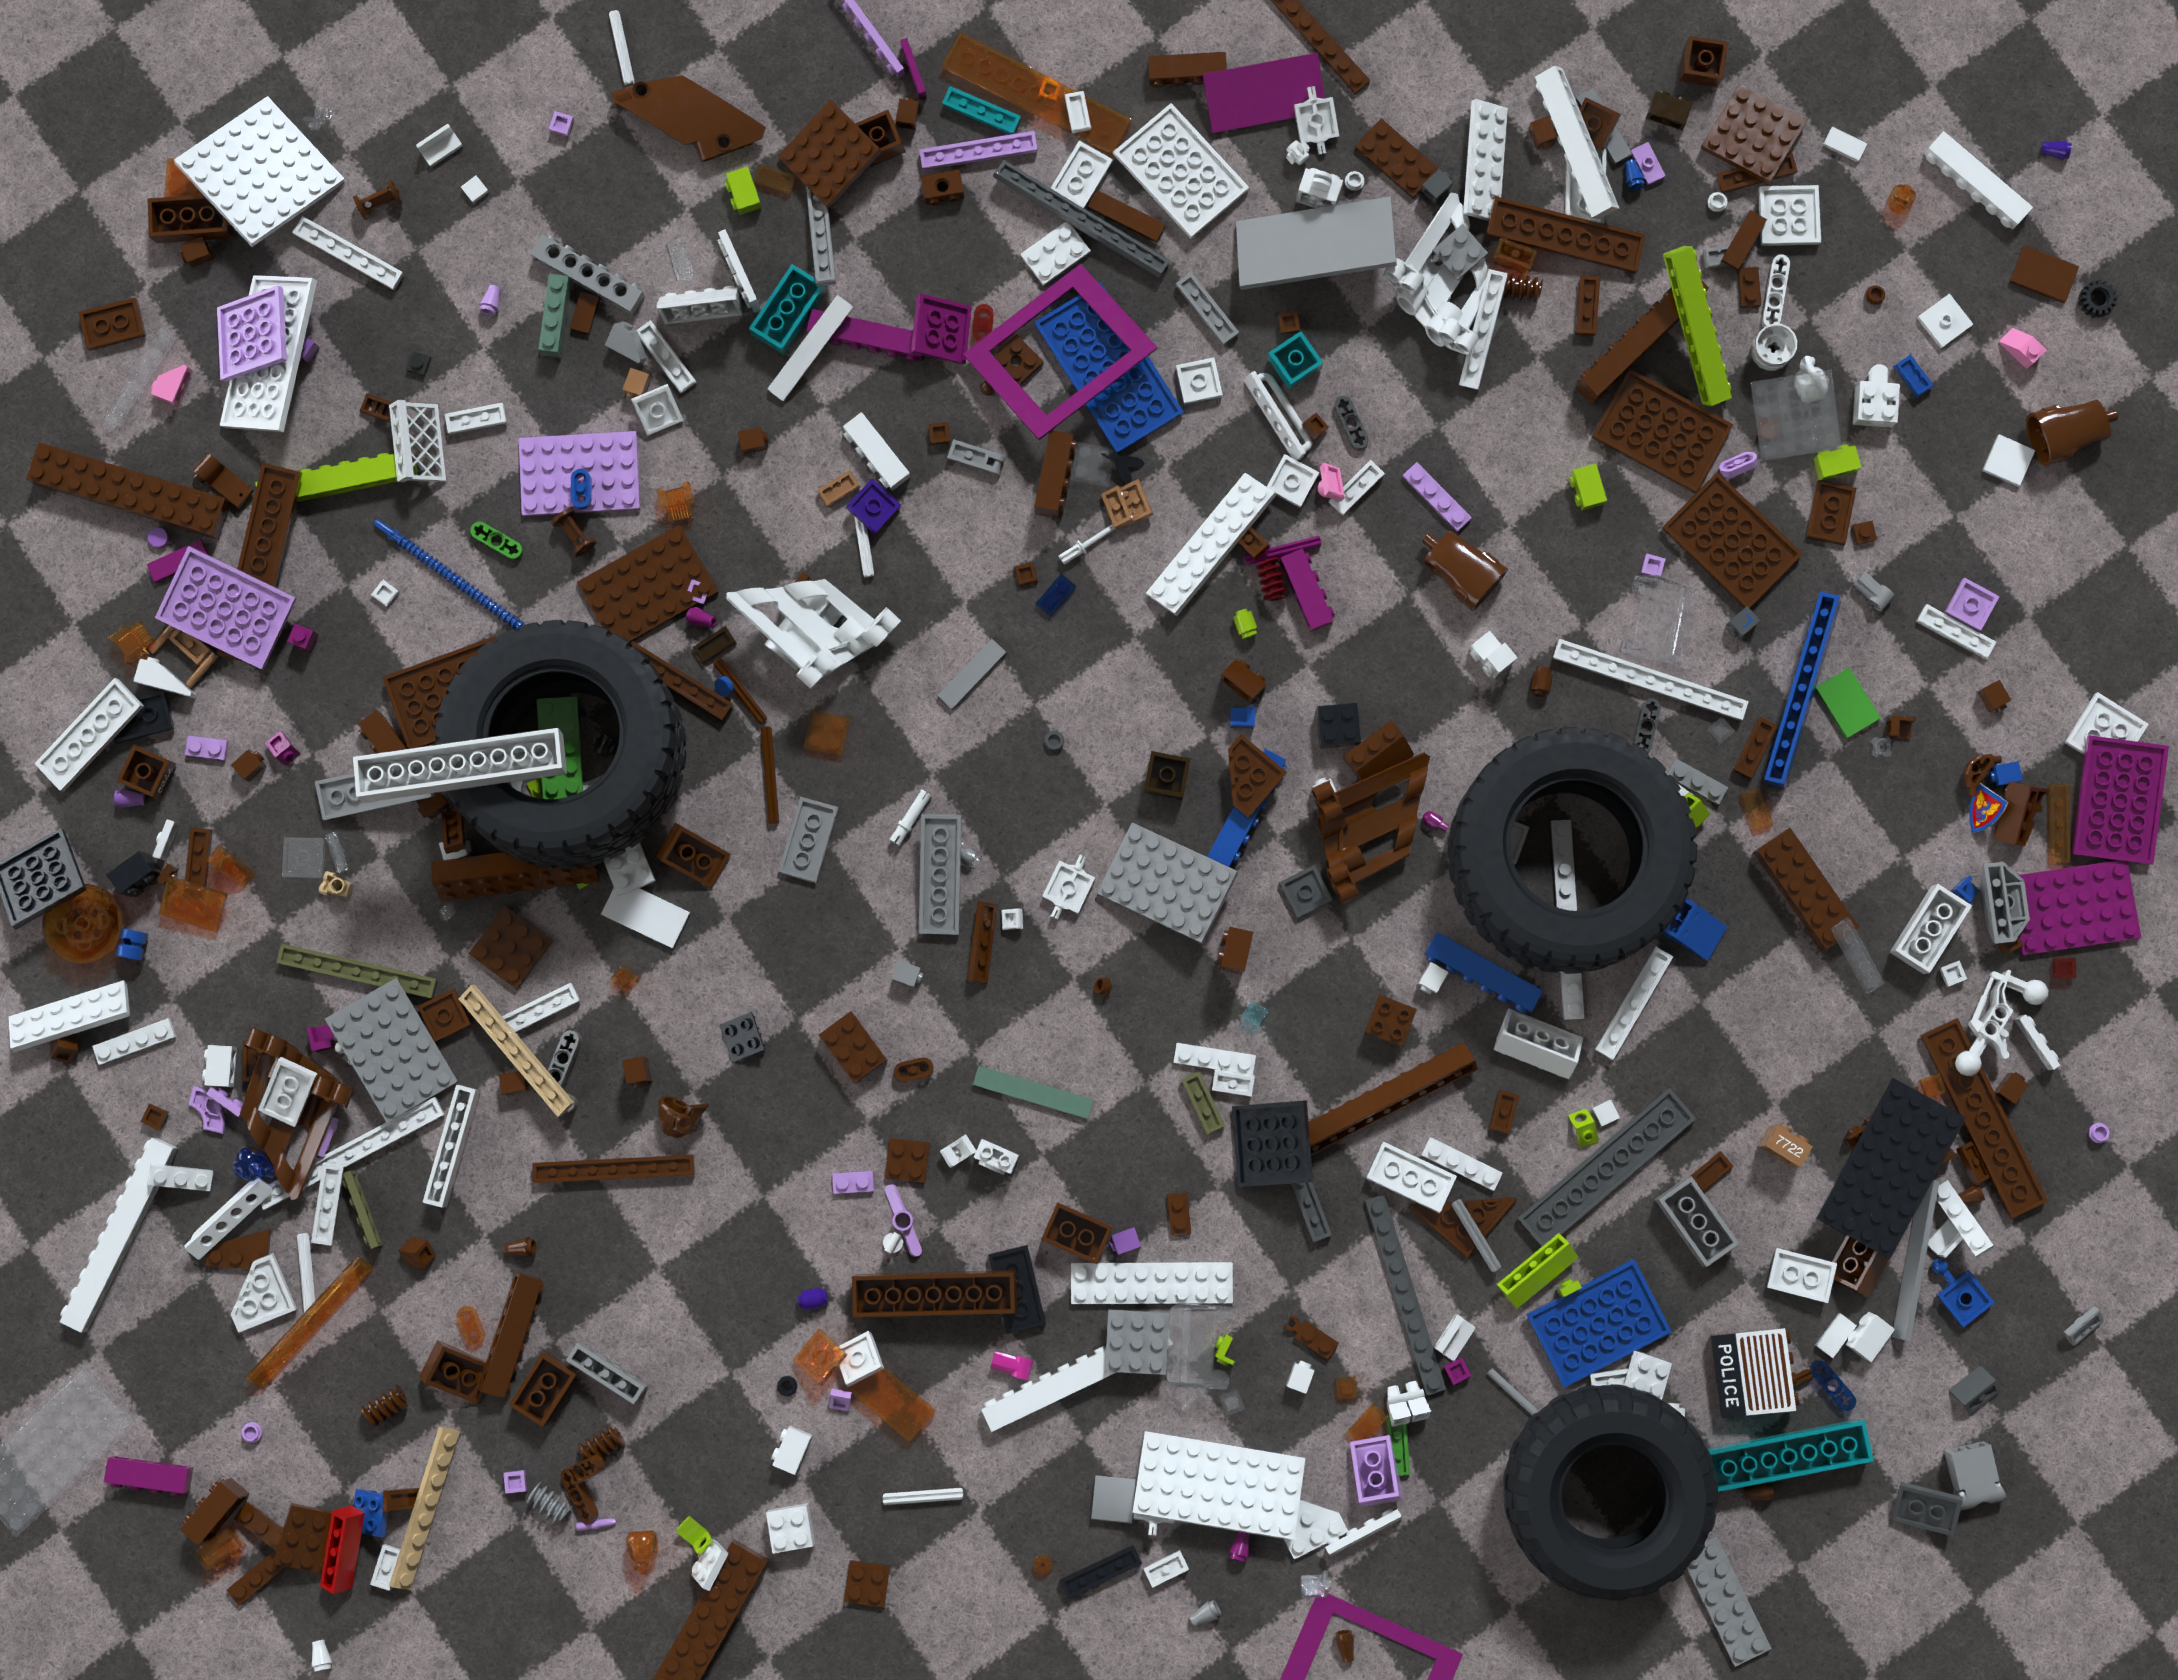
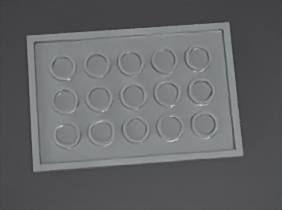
M1131 823L1097 894L1203 944L1238 875V871L1135 823Z
M397 978L325 1018L386 1123L458 1082Z

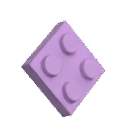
M1964 577L1944 613L1980 632L2000 596Z

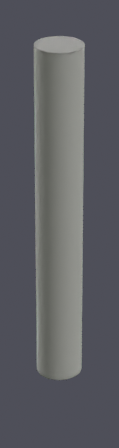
M1493 1368L1487 1372L1531 1415L1536 1413L1537 1409Z

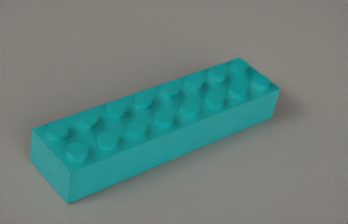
M1862 1419L1707 1448L1714 1464L1713 1468L1718 1483V1492L1874 1462L1866 1422Z

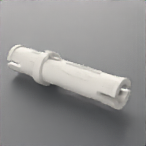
M920 790V793L902 821L899 820L897 823L899 826L891 838H889L891 842H895L894 844L900 846L907 833L912 831V825L932 797L929 793L926 794V791Z

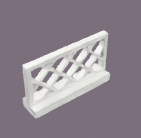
M397 400L390 404L397 482H406L408 480L446 481L438 404L409 403L405 400ZM406 408H411L417 415L411 419L407 415ZM425 409L432 410L433 418L431 420L423 414ZM418 417L427 424L423 429L415 423ZM411 426L419 433L415 439L409 434ZM428 427L435 433L433 439L425 433ZM421 436L429 443L425 449L417 442ZM413 445L421 452L417 458L411 453ZM431 446L437 452L435 459L427 452ZM423 455L431 462L427 468L419 461ZM415 464L423 471L421 475H414L413 466ZM433 465L439 470V476H434L429 471Z

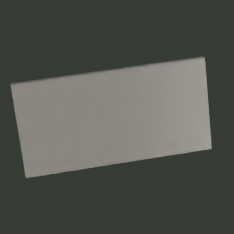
M1391 196L1236 221L1239 284L1241 290L1397 266Z

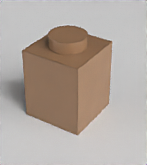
M630 368L622 390L627 394V398H635L647 392L652 378L647 373Z

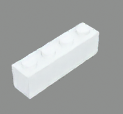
M862 412L843 426L845 431L843 435L849 443L852 441L857 446L855 450L861 458L866 457L869 461L867 466L873 473L877 472L880 475L879 481L885 489L889 487L893 491L911 477L905 466Z

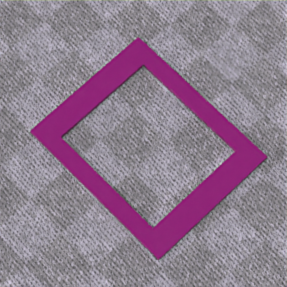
M1080 264L963 353V356L1036 438L1040 440L1151 355L1158 347ZM1074 288L1130 349V352L1046 415L990 352Z
M1318 1589L1280 1680H1305L1333 1613L1435 1658V1663L1427 1680H1453L1463 1654Z

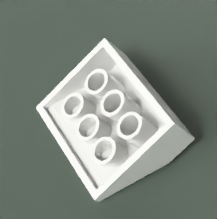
M726 286L721 290L707 288L704 292L691 290L679 295L667 293L665 296L660 297L657 303V310L665 325L743 315L740 291L735 286Z

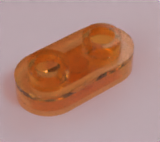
M472 1306L460 1308L456 1318L465 1341L470 1345L482 1343L485 1339V1330L477 1310ZM465 1312L470 1315L468 1320H465L463 1317ZM473 1331L477 1333L476 1339L471 1337Z

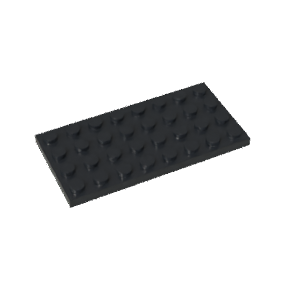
M1892 1078L1816 1219L1881 1256L1891 1259L1966 1117Z

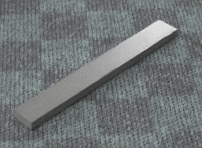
M1937 1180L1931 1182L1913 1217L1894 1322L1895 1330L1892 1333V1338L1911 1341L1939 1181Z

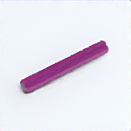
M1319 536L1272 547L1257 560L1248 553L1245 555V562L1247 565H1251L1270 558L1282 557L1302 548L1304 551L1318 548L1321 546V539Z

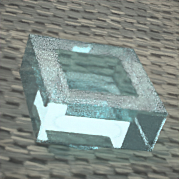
M1251 1000L1241 1018L1258 1028L1268 1010Z

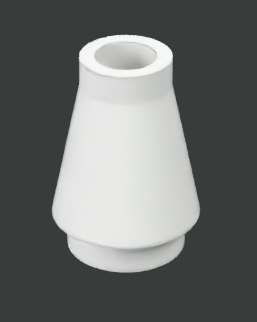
M325 1640L312 1642V1667H314V1671L330 1669L332 1660L325 1645Z

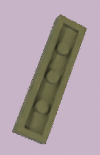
M355 1170L343 1173V1184L346 1190L349 1189L351 1197L349 1200L352 1207L357 1210L358 1216H356L359 1226L364 1229L365 1235H363L366 1245L370 1246L371 1249L383 1246Z

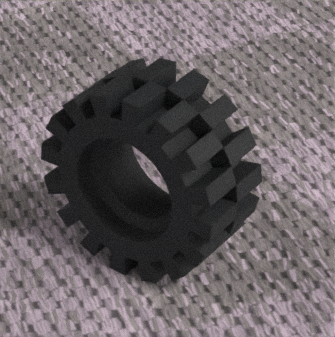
M2094 280L2081 290L2078 304L2082 305L2081 311L2085 310L2087 316L2091 314L2092 318L2096 316L2100 318L2103 315H2107L2116 306L2118 295L2115 296V293L2117 291L2116 289H2111L2113 287L2112 284L2107 285L2108 281L2102 283V280H2097L2096 282ZM2092 293H2101L2105 299L2104 304L2101 306L2093 304L2091 301Z

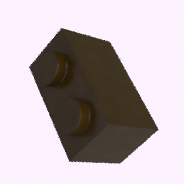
M1655 91L1646 119L1683 130L1693 103L1683 97L1676 98L1670 96L1665 91Z

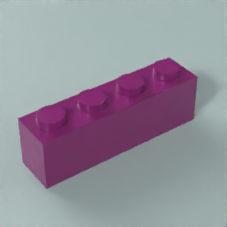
M1302 548L1281 557L1280 563L1310 633L1332 624L1335 614L1332 607H1328L1326 604L1327 595L1324 589H1320L1317 583L1320 580L1315 570L1312 571L1310 567L1312 561L1308 552L1304 553Z
M112 1456L107 1459L104 1482L110 1483V1487L122 1488L123 1485L130 1486L131 1490L142 1491L143 1488H148L152 1493L169 1491L172 1496H183L184 1493L190 1492L193 1467Z

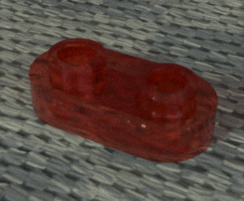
M987 304L977 306L974 311L973 338L977 343L984 338L979 336L980 332H985L987 336L993 331L994 312L991 306ZM987 313L988 316L987 318H981V314Z

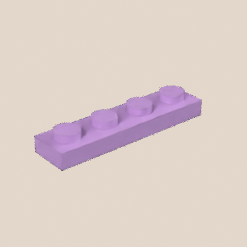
M1418 462L1403 474L1402 477L1456 532L1471 520L1472 517Z

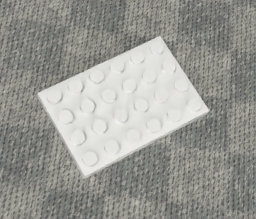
M1172 103L1113 151V155L1190 239L1249 190L1248 185Z

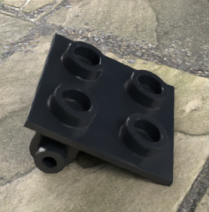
M752 1012L719 1025L732 1063L755 1053L765 1051V1044H763L760 1036L762 1034L759 1033L760 1028L757 1027L756 1017L753 1016Z

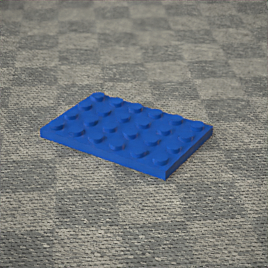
M1631 1259L1581 1285L1582 1288L1565 1297L1560 1296L1526 1314L1564 1388L1672 1332L1635 1259Z

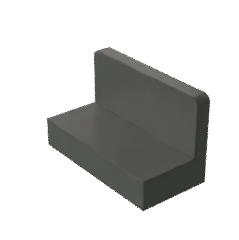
M1982 1366L1977 1367L1950 1389L1951 1394L1960 1401L1964 1411L1969 1416L2001 1391L1997 1381Z

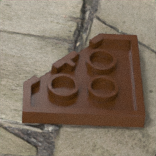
M1240 734L1228 748L1232 802L1238 811L1249 818L1287 772Z

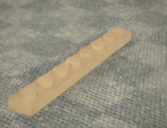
M470 985L459 998L461 1003L556 1116H563L574 1104V1101L476 985Z
M440 1426L438 1428L389 1584L393 1588L411 1590L460 1431Z

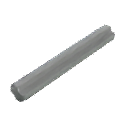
M1462 1200L1454 1201L1451 1206L1490 1270L1496 1272L1501 1268L1499 1261Z

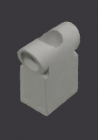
M1981 1441L1944 1450L1954 1488V1495L1963 1497L1960 1511L1974 1508L1982 1502L1991 1504L2007 1500V1496L1999 1483L1991 1444Z

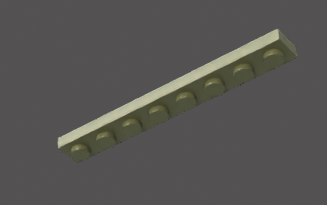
M282 943L276 962L380 987L397 978L404 992L432 999L438 980Z

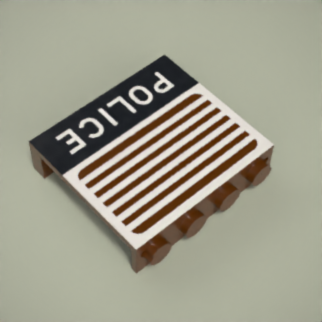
M1781 1327V1329L1710 1335L1722 1418L1796 1411V1405H1799L1798 1393H1794L1793 1385L1797 1384L1795 1372L1791 1373L1790 1364H1794L1792 1352H1788L1787 1344H1791L1789 1331L1786 1332L1785 1328Z

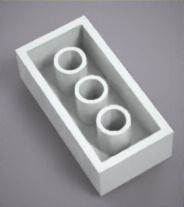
M1939 884L1931 886L1890 953L1922 974L1930 973L1972 905Z

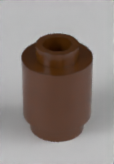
M1542 666L1536 667V671L1533 672L1530 691L1534 692L1533 695L1545 697L1546 694H1550L1553 678L1552 669Z

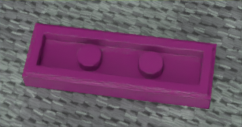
M902 39L900 41L901 49L919 99L926 98V90L908 39Z
M202 540L188 545L209 555ZM188 546L147 564L155 583L175 575Z

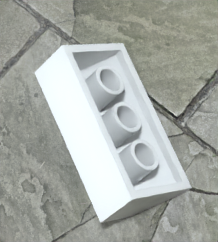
M1508 1008L1497 1036L1494 1050L1570 1079L1578 1064L1583 1037Z

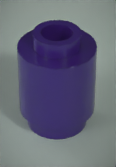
M815 1288L801 1291V1295L798 1296L799 1307L803 1308L804 1311L824 1308V1305H828L826 1289Z

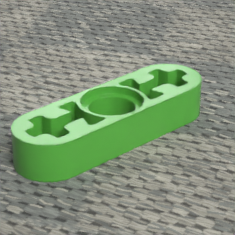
M476 522L471 526V535L476 540L511 560H518L522 557L523 547L515 540L483 522ZM483 527V530L489 534L488 538L483 534L477 536L476 529ZM495 536H501V545H492V539ZM506 543L508 546L512 548L517 546L516 549L518 550V553H513L512 555H510V550L504 548L506 546Z

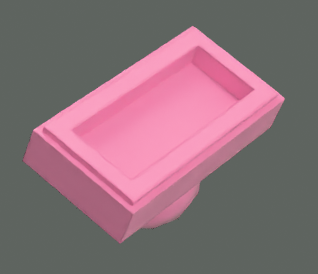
M1323 463L1320 466L1322 480L1318 484V492L1323 497L1341 502L1345 496L1340 468Z

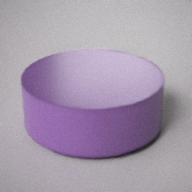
M154 528L148 534V541L156 548H163L169 542V534L162 528Z

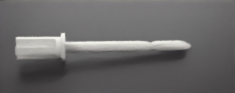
M1113 524L1084 543H1081L1079 540L1076 541L1077 544L1059 555L1062 563L1066 564L1080 554L1085 555V548L1115 530Z

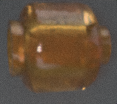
M1907 184L1894 186L1887 199L1890 210L1896 214L1908 212L1916 199V192Z

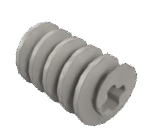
M540 1482L528 1496L526 1504L530 1505L534 1502L533 1510L540 1508V1515L547 1512L545 1519L553 1518L552 1525L561 1523L573 1506L566 1509V1501L559 1504L560 1496L553 1499L554 1491L547 1494L548 1486L540 1489Z

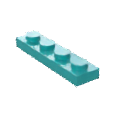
M951 86L942 102V106L1010 135L1015 133L1021 120L1020 115Z

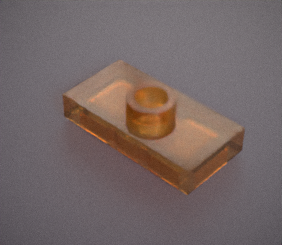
M1373 1402L1346 1431V1434L1354 1441L1369 1439L1388 1418V1415Z

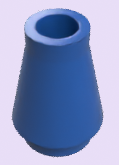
M1636 160L1625 162L1626 186L1631 191L1643 188L1645 178L1637 166Z

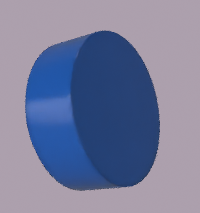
M722 676L715 680V690L720 696L727 697L733 693L734 686L728 677Z

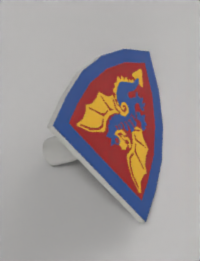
M1981 783L1976 788L1977 796L1972 797L1969 816L1972 833L1983 831L1992 826L2001 817L2009 803Z

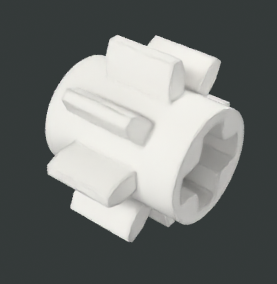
M1296 140L1286 149L1288 152L1286 158L1291 164L1296 162L1298 165H1301L1309 158L1308 152L1310 147L1305 141L1299 143Z

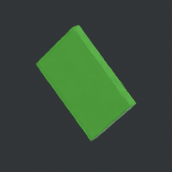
M1850 667L1815 689L1845 739L1881 718Z

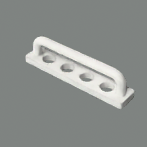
M1255 371L1250 373L1244 380V383L1290 456L1299 461L1311 449L1312 438L1301 425L1303 424L1275 378L1268 373H1260L1258 375ZM1262 381H1267L1304 439L1305 443L1303 445L1300 444Z
M255 1178L248 1182L194 1232L191 1240L184 1245L185 1250L195 1258L201 1259L273 1192L272 1187L261 1178ZM250 1194L257 1195L256 1199L251 1202L246 1201V1197ZM234 1208L242 1209L238 1215H232L231 1211ZM219 1222L227 1223L223 1229H217L216 1225ZM204 1236L212 1237L208 1243L201 1242Z

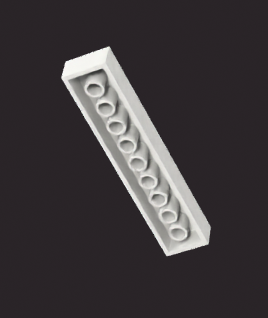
M558 728L353 757L356 797L363 803L567 774L564 739L562 732Z

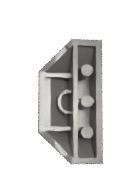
M2005 862L1983 864L1980 891L1985 926L1994 944L2014 942L2030 920L2024 880L2009 868Z

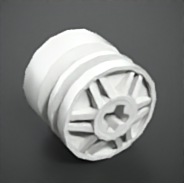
M1783 324L1765 326L1758 333L1751 346V355L1754 362L1760 368L1767 371H1776L1783 368L1797 350L1795 333ZM1771 345H1773L1774 349L1776 350L1774 353L1771 352Z

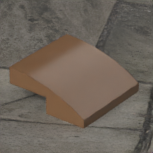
M1138 479L1121 488L1116 486L1101 494L1115 529L1134 524L1154 515L1142 484Z

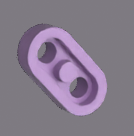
M1744 452L1723 461L1719 465L1721 476L1730 479L1752 470L1758 464L1757 455L1754 452Z

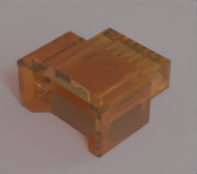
M684 482L680 488L668 491L661 488L657 489L660 507L663 512H667L670 523L694 517L691 505L695 504L689 482Z
M139 621L131 627L123 626L109 637V640L116 642L124 653L125 663L133 666L149 654L146 649L156 642L143 625V622Z

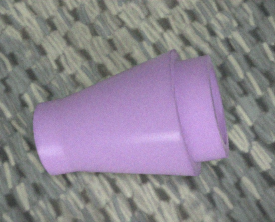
M489 285L485 296L479 304L482 313L494 316L498 312L501 290L498 286Z

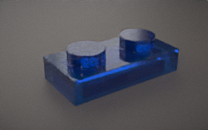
M1060 574L1039 598L1036 605L1051 617L1073 592L1076 585Z

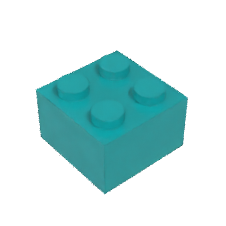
M1301 331L1270 351L1267 358L1289 390L1321 370L1323 366V361Z

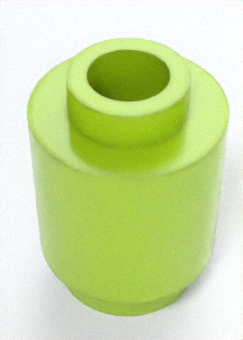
M1242 609L1235 612L1236 616L1233 619L1242 639L1257 635L1256 630L1258 628L1252 611Z

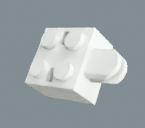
M1306 168L1296 202L1314 208L1334 206L1337 204L1343 180L1337 175L1329 174L1325 171Z
M1881 364L1873 366L1868 372V381H1860L1855 386L1853 425L1892 428L1898 423L1900 384L1888 383V368Z

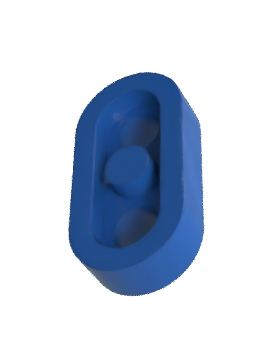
M577 469L571 474V501L578 509H586L592 502V479L590 474L584 469ZM584 477L585 481L579 483V478ZM585 497V501L581 503L579 498Z

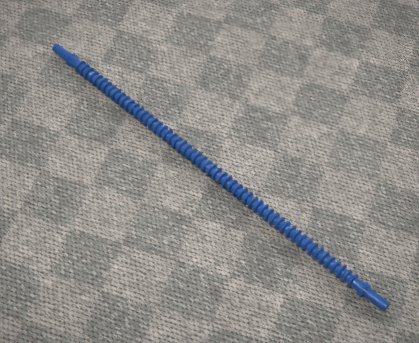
M379 519L374 522L373 525L388 535V539L397 542L398 546L402 545V549H407V553L411 552L412 556L416 555V559H420L421 563L425 562V566L429 565V568L434 569L435 573L439 572V576L443 575V579L447 578V581L452 582L453 586L457 585V589L461 588V592H466L467 596L471 595L470 598H475V602L479 601V605H484L485 609L489 608L488 611H493V615H498V619L502 618L503 622L507 621V625L511 624L512 629L516 628L517 631L519 626L524 625V622H520L519 618L515 619V615L511 616V612H506L505 608L501 609V605L497 606V602H492V598L488 599L487 595L483 596V592L479 593V589H474V585L470 586L469 582L465 583V579H460V575L456 576V572L452 573V570L447 569L446 565L442 566V562L438 563V559H433V556H429L428 552L424 553V549L420 550V547L415 546L414 542L410 543L411 540H406V536L402 537L396 529H391Z

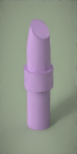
M614 1518L597 1519L590 1524L579 1522L576 1523L577 1531L595 1530L615 1525L616 1520Z

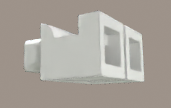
M1416 1381L1408 1382L1405 1385L1407 1393L1400 1394L1399 1387L1396 1385L1388 1387L1386 1404L1392 1427L1410 1423V1419L1411 1422L1429 1419L1431 1410L1426 1402L1424 1390H1420Z

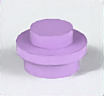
M2095 1123L2089 1128V1137L2092 1141L2103 1143L2109 1138L2110 1132L2105 1124Z
M256 1422L245 1424L241 1432L243 1439L249 1443L257 1442L262 1436L261 1426Z

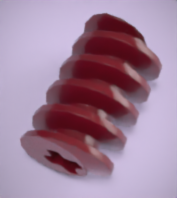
M1278 557L1264 560L1256 565V569L1261 570L1258 573V577L1263 579L1259 583L1260 585H1265L1261 588V591L1267 593L1263 596V599L1267 601H1277L1288 597V595L1282 594L1287 588L1280 587L1285 580L1278 579V577L1283 575V572L1276 571L1281 567L1280 564H1275L1279 560Z

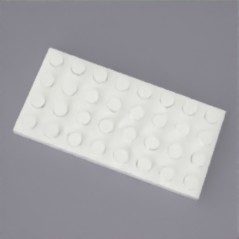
M253 275L249 296L277 285L283 288L287 361L230 380L220 426L232 429L284 432L317 280L302 277Z
M1145 1431L1132 1514L1294 1541L1305 1458Z

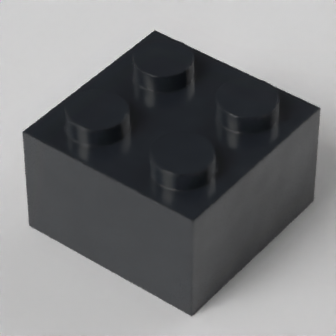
M1357 703L1317 706L1316 715L1320 749L1355 746L1361 743Z
M137 851L108 872L106 876L119 894L137 897L145 891L144 888L149 884L154 885L158 882L157 878L162 870L150 854Z

